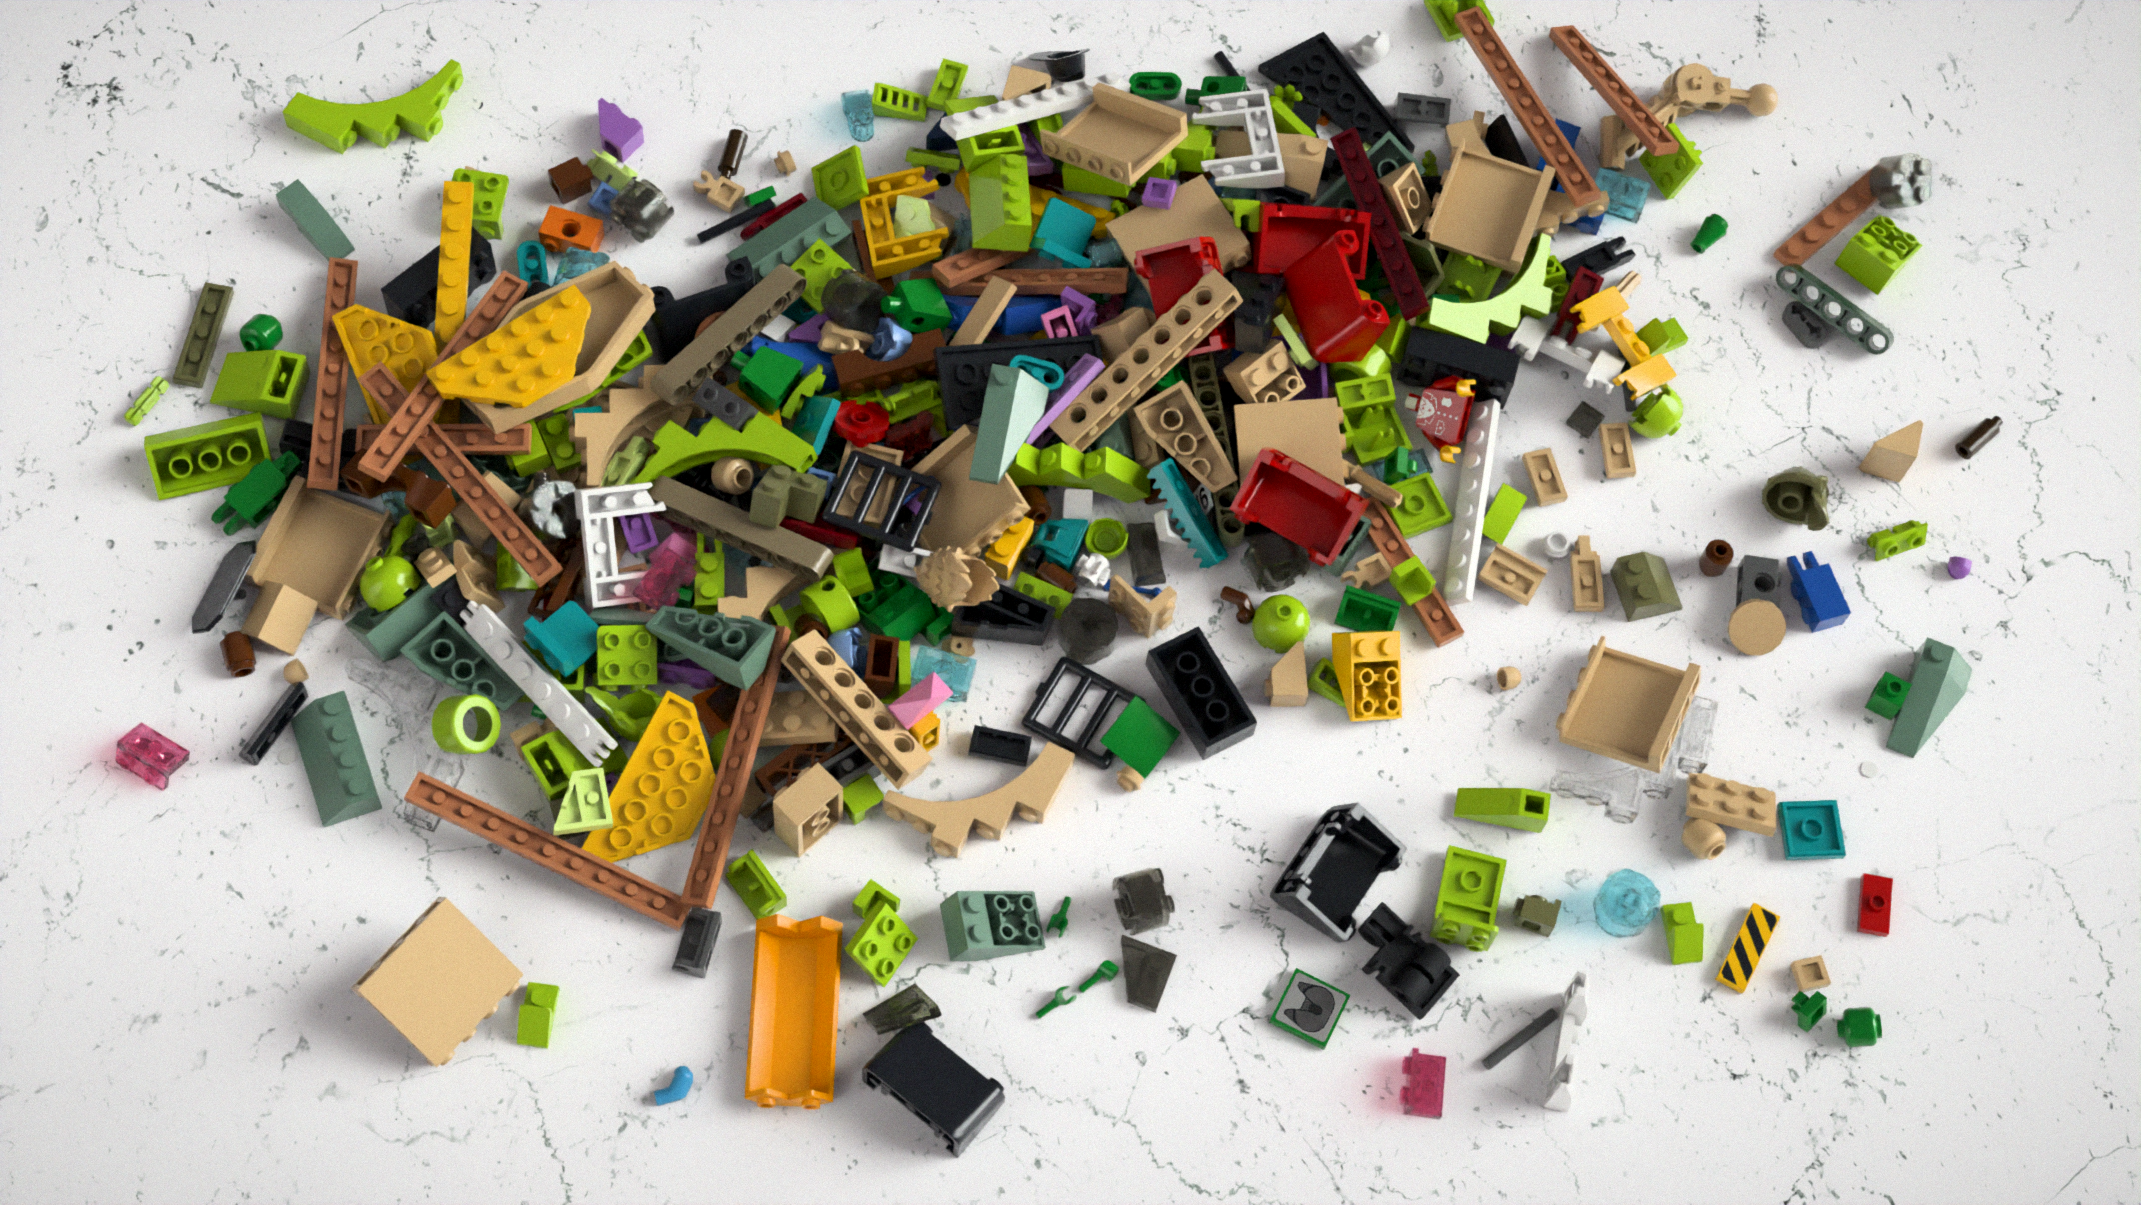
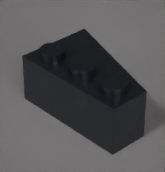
M998 583L999 590L991 595L992 600L980 601V604L975 606H959L952 620L951 635L1042 646L1054 623L1056 608Z

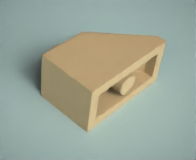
M1298 641L1271 668L1268 679H1264V696L1269 697L1270 707L1305 706L1308 697L1304 641Z

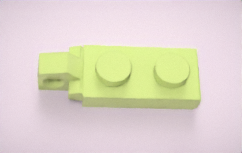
M633 436L626 449L615 453L606 468L601 487L628 484L636 476L651 448L643 437Z

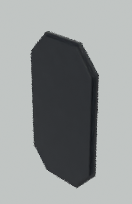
M255 540L237 543L223 558L192 616L191 630L193 634L209 632L224 617L232 601L242 600L246 597V590L241 588L240 585L257 554Z

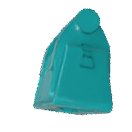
M1048 519L1040 525L1030 547L1036 544V548L1044 551V556L1048 563L1054 562L1071 573L1085 543L1084 537L1089 522L1086 519ZM1049 533L1053 535L1051 541L1046 540Z

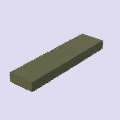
M205 282L172 378L174 384L203 388L232 301L233 287Z

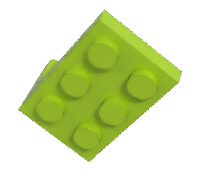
M1449 845L1446 851L1429 937L1436 938L1442 944L1451 945L1456 943L1464 945L1466 949L1473 952L1488 951L1498 935L1499 928L1494 924L1507 860Z

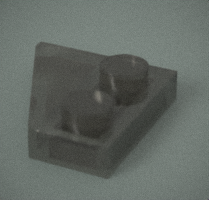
M1122 934L1120 947L1122 948L1127 1002L1156 1013L1177 955Z
M915 983L863 1013L866 1023L877 1035L938 1018L942 1015L938 1005Z

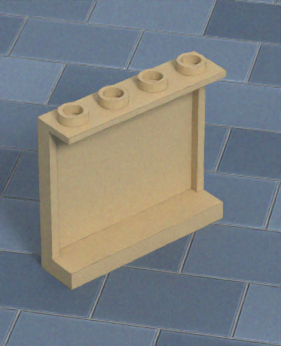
M1100 82L1092 87L1094 102L1056 134L1044 129L1040 131L1043 154L1128 186L1136 182L1188 136L1187 114L1185 112Z
M1462 138L1459 147L1454 146L1451 151L1449 162H1452L1450 170L1445 169L1440 181V185L1443 186L1441 194L1436 192L1431 205V208L1435 209L1432 217L1427 216L1422 228V232L1426 233L1425 240L1435 247L1462 256L1471 255L1475 260H1481L1483 263L1518 274L1550 190L1556 168L1545 165L1543 172L1522 166L1465 147L1466 139Z
M1203 174L1177 187L1170 210L1141 205L1105 224L1113 247L1117 246L1150 297L1151 292L1148 279L1138 275L1134 267L1135 251L1203 236L1213 237L1215 240L1223 274L1236 267H1242L1252 260L1250 243L1240 228L1234 226L1233 218Z
M1337 397L1234 405L1240 488L1259 452L1265 447L1275 448L1345 487L1344 478L1349 477L1348 461H1342L1341 451L1346 450L1345 433L1340 434L1339 424L1344 423L1343 407H1337Z
M964 424L911 469L926 476H934L942 483V488L931 510L933 517L929 526H924L918 540L923 550L935 552L938 548H945L946 546L951 548L960 547L963 554L977 558L984 547L998 541L1003 535L1002 532L1008 527L1021 522L1024 518L1023 515L1031 509L1007 472L998 485L969 480L978 427ZM899 479L895 484L891 501L894 497V494L898 488L901 479ZM912 483L908 494L918 488L919 485ZM928 488L920 492L921 495L917 501L921 503L925 498Z
M295 475L256 545L257 554L244 579L247 585L260 590L265 580L285 584L319 602L316 611L343 621L348 612L351 613L356 605V596L360 590V579L366 569V563L376 556L381 557L383 553L382 547L386 539L392 537L391 532L396 527L392 513L387 509L385 514L382 515L313 488H307L306 479Z
M1601 635L1597 646L1592 645L1590 648L1587 667H1582L1579 672L1576 690H1571L1568 695L1566 704L1568 707L1565 713L1561 712L1558 716L1556 729L1559 730V742L1660 774L1701 682V666L1689 663L1687 670L1683 671L1606 647L1605 636Z
M438 897L350 989L373 1006L427 1059L426 1062L429 1065L438 1067L440 1064L442 1066L447 1064L455 1055L454 1049L462 1041L465 1043L472 1038L477 1031V1024L483 1018H490L499 1007L497 1003L505 995L508 997L516 991L520 985L518 981L524 974L446 897Z

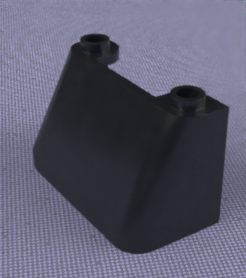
M747 256L728 263L725 268L726 284L678 300L674 299L671 291L666 287L655 286L650 288L654 293L653 302L656 310L645 324V327L658 358L664 365L695 339L696 331L705 318L715 312L727 311L756 285L753 269Z
M1358 802L1333 806L1321 816L1273 887L1270 898L1279 906L1335 942H1346L1356 933L1357 928L1355 926L1357 921L1352 914L1379 873L1389 870L1394 871L1401 865L1403 861L1402 856L1407 847Z
M911 1020L862 1068V1081L873 1090L877 1086H881V1093L885 1096L889 1094L934 1130V1136L938 1139L942 1136V1139L948 1143L946 1150L956 1158H959L1005 1103V1095L1003 1094L1005 1089L996 1079L990 1077L988 1080L932 1035V1029L925 1022Z

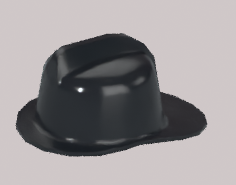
M1090 49L1039 52L1029 55L1028 58L1034 61H1044L1050 75L1060 82H1071L1085 77V53L1090 51Z

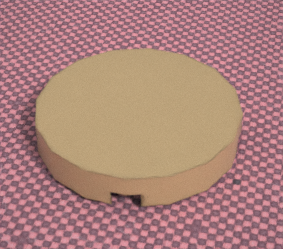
M1750 599L1740 603L1732 611L1727 625V632L1732 644L1739 651L1748 655H1764L1772 652L1781 644L1786 634V622L1781 610L1774 603L1760 599Z

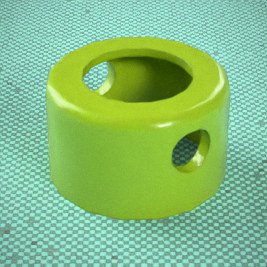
M1374 344L1362 361L1329 363L1328 369L1333 380L1338 383L1390 373L1392 365L1386 353Z
M826 574L820 581L810 584L799 592V599L806 613H813L821 619L828 630V636L835 631L851 628L860 620L859 611L851 595L833 575Z
M472 694L451 696L441 701L433 713L431 726L435 741L446 753L466 755L479 754L490 749L499 737L501 723L499 712L494 703L487 697ZM470 708L473 709L476 715L478 725L473 741L466 736L462 724L463 717Z

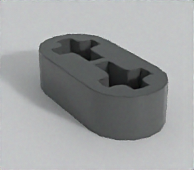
M1792 301L1786 306L1782 314L1784 324L1805 347L1810 349L1820 347L1827 335V329L1809 308L1799 301ZM1791 313H1793V314L1799 313V314H1800V317H1799V316H1794V317H1793V316L1791 315ZM1809 333H1811V334L1816 333L1818 336H1817V337H1816V336L1810 337L1808 334H1809Z

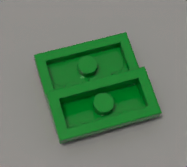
M1135 695L1099 741L1146 779L1181 732Z

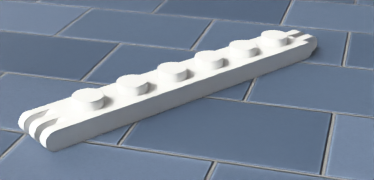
M470 601L467 607L473 615L465 609L459 614L466 622L463 626L464 629L595 767L599 768L603 761L596 753L607 759L611 753L604 744L614 750L618 743L486 605L481 604L479 606L474 601Z

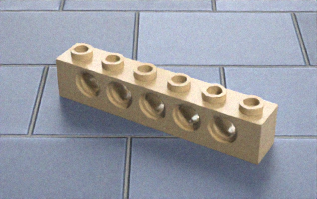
M815 629L793 641L780 659L781 662L895 788L899 790L922 775L933 758L834 651L828 642Z

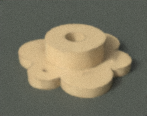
M951 635L950 639L942 642V650L946 653L948 661L955 660L956 663L963 665L968 662L969 656H973L975 653V649L972 646L973 639L970 637Z

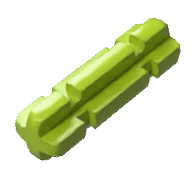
M156 376L150 382L151 387H146L133 403L134 407H129L124 413L123 417L128 423L137 426L143 419L142 415H147L160 399L159 395H163L168 390L169 384L162 377Z

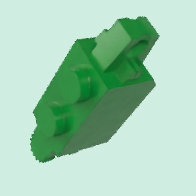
M290 450L272 462L266 458L263 462L257 463L242 481L233 484L229 488L228 493L223 497L226 501L215 510L211 520L215 524H220L236 511L237 514L223 527V532L227 536H232L246 523L255 530L276 511L291 484L290 481L302 468L303 463Z

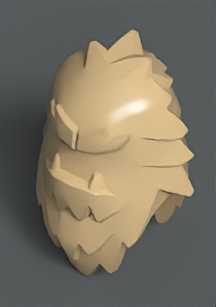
M946 546L945 548H938L934 553H930V556L923 558L921 565L914 566L913 568L917 574V582L920 583V589H923L930 596L932 603H937L938 607H945L948 612H951L954 606H975L980 604V601L992 600L991 595L999 590V584L994 579V576H996L995 571L985 566L986 562L963 554L960 547L951 548Z

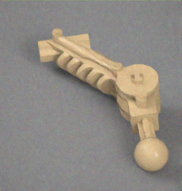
M1692 63L1678 68L1673 74L1669 75L1663 82L1658 94L1653 95L1648 103L1644 102L1643 104L1665 127L1667 124L1674 123L1676 117H1687L1698 109L1720 112L1729 104L1746 106V109L1757 117L1767 116L1775 110L1779 99L1777 92L1771 85L1765 83L1755 84L1749 90L1730 88L1731 78L1714 76L1706 66ZM1618 115L1603 116L1600 124V153L1598 154L1600 170L1603 173L1610 174L1622 172L1625 170V153L1628 157H1631L1636 153L1637 149H1642L1644 144L1627 125L1625 126V123Z

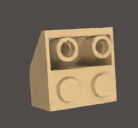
M1270 338L1263 354L1244 352L1223 368L1234 391L1247 404L1289 401L1306 387L1283 342L1277 339Z

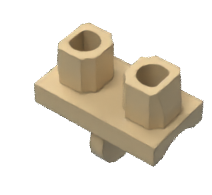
M827 320L820 331L822 338L817 346L822 351L836 355L857 349L865 355L867 348L873 344L875 338L872 334L861 332L858 328H847Z

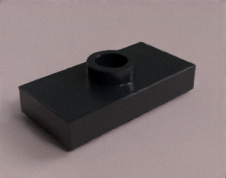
M974 725L968 755L1026 767L1032 736Z

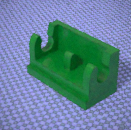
M1347 585L1334 624L1357 632L1393 631L1402 603Z

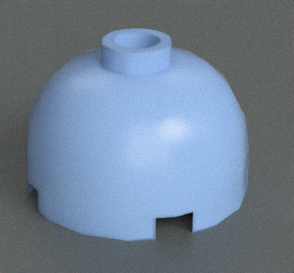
M883 317L878 318L867 332L872 334L875 340L867 348L865 356L876 361L895 360L903 356L910 348L912 334L910 331L902 329L896 320Z
M858 628L835 631L827 637L826 641L860 679L864 678L867 650L866 645L860 646L858 638L863 637L861 631Z

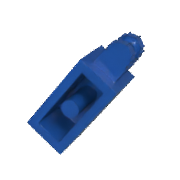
M1812 551L1803 553L1802 557L1805 570L1802 569L1796 556L1787 557L1786 563L1793 579L1790 583L1791 594L1794 599L1798 600L1802 609L1803 621L1809 625L1811 632L1814 633L1843 625L1851 611L1829 563L1819 566L1814 557L1815 555Z

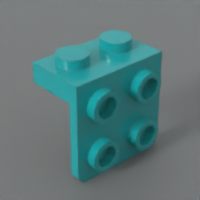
M1050 198L1029 247L1038 251V256L1045 260L1061 262V267L1064 269L1090 268L1092 261L1082 255L1096 224V219L1094 216L1057 198Z
M574 601L565 603L541 624L533 616L523 623L526 633L524 639L534 650L538 649L544 655L543 657L547 664L553 670L558 669L565 678L597 653L596 630L599 626Z

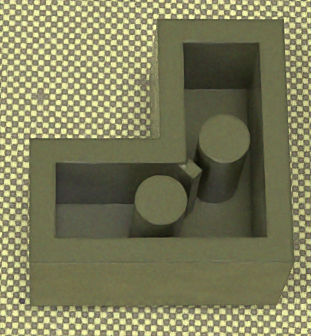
M773 464L753 490L749 521L776 529L787 515L813 524L823 510L827 481L813 474H803L791 470L787 466Z

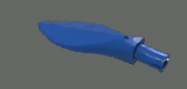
M755 336L753 340L749 341L739 350L752 358L759 347L765 346L800 360L804 363L801 377L819 363L823 365L822 374L826 375L822 388L838 390L831 362V356L836 354L820 350L817 346L818 344L775 342Z

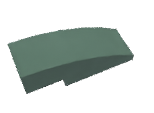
M299 179L276 194L281 209L297 224L298 230L328 262L329 257L343 259L355 251L354 246L340 227Z

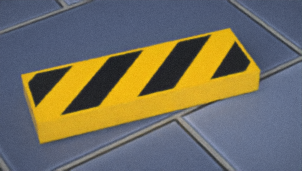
M1753 903L1715 980L1742 994L1758 965L1780 916Z

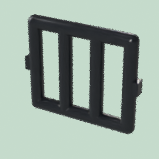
M854 450L850 453L840 477H835L832 483L831 490L833 492L823 511L822 520L910 553L915 549L924 526H929L933 517L931 510L942 488V483L937 479ZM859 463L873 468L874 471L852 519L836 514V511ZM885 473L900 478L901 481L880 528L876 529L863 524V521ZM912 483L928 488V491L909 534L904 539L890 534L908 491Z
M1063 656L1058 660L1045 683L1041 682L1036 689L1035 694L1037 696L1024 715L1021 724L1024 728L1074 753L1081 759L1102 770H1106L1116 755L1107 748L1101 756L1088 749L1087 746L1117 697L1127 703L1135 695L1145 703L1146 700L1078 662ZM1068 670L1081 677V680L1054 724L1049 728L1036 721V718L1063 674ZM1091 684H1094L1107 692L1079 739L1075 742L1061 733Z

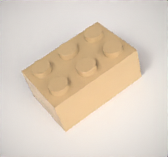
M819 763L815 764L812 768L806 767L798 774L796 782L789 788L787 786L781 788L773 798L775 834L798 857H801L843 820V787Z

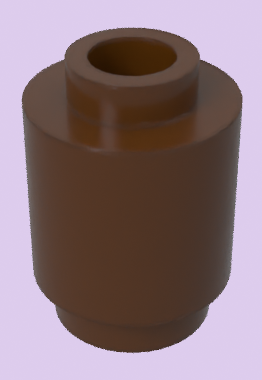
M1035 485L1022 486L1019 491L1031 508L1023 516L1032 519L1034 526L1045 523L1052 514V508L1042 490Z
M1719 539L1708 543L1699 558L1700 569L1706 576L1716 577L1725 572L1734 556L1731 545Z
M1047 561L1043 562L1034 576L1072 594H1075L1078 588L1076 584L1077 577L1054 562L1051 564Z
M805 613L795 621L794 631L798 638L815 629L827 640L828 630L817 615Z
M240 631L226 634L220 642V647L227 671L231 672V676L235 678L252 674L255 671L256 659L250 637L247 634H242Z

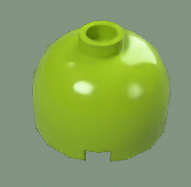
M1667 383L1659 386L1662 391L1657 395L1651 392L1637 406V409L1633 411L1632 416L1636 417V419L1628 421V424L1636 432L1646 438L1656 439L1666 434L1672 436L1682 425L1679 422L1684 408L1682 400Z
M376 556L365 565L366 569L360 579V591L371 610L374 611L376 608L378 612H382L405 600L406 596L403 593L409 588L414 592L421 582V576L407 560L399 556H385L382 558Z
M1284 594L1273 595L1263 600L1256 609L1252 621L1253 635L1260 646L1265 649L1268 647L1275 650V653L1280 654L1287 653L1298 641H1305L1310 627L1308 610L1303 603L1293 596Z

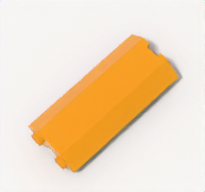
M780 914L756 920L744 1099L757 1102L758 1107L799 1106L803 1109L816 1110L822 1104L833 1102L843 923L824 916L797 921Z

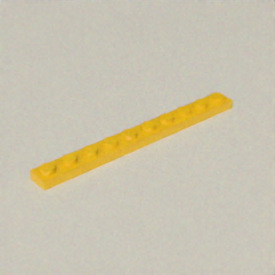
M444 181L434 334L440 354L466 321L474 196L473 182ZM455 397L454 400H445L436 424H460L461 400L459 397Z

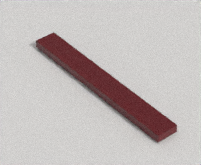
M1355 126L1331 137V143L1359 210L1371 213L1369 235L1403 318L1407 321L1431 310Z

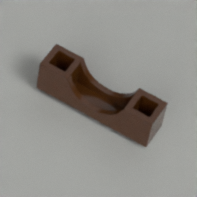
M940 328L913 335L908 351L903 356L892 361L870 359L859 349L831 356L832 372L841 399L859 397L863 393L885 390L890 386L901 383H912L917 379L931 375L937 376L933 350L935 347L946 346Z
M362 447L340 471L350 491L370 500L390 491L405 492L404 503L412 518L433 529H436L457 505L451 493L452 488L446 482L433 480L420 470L413 471L402 462L398 463L384 483L358 470L359 461L368 451Z

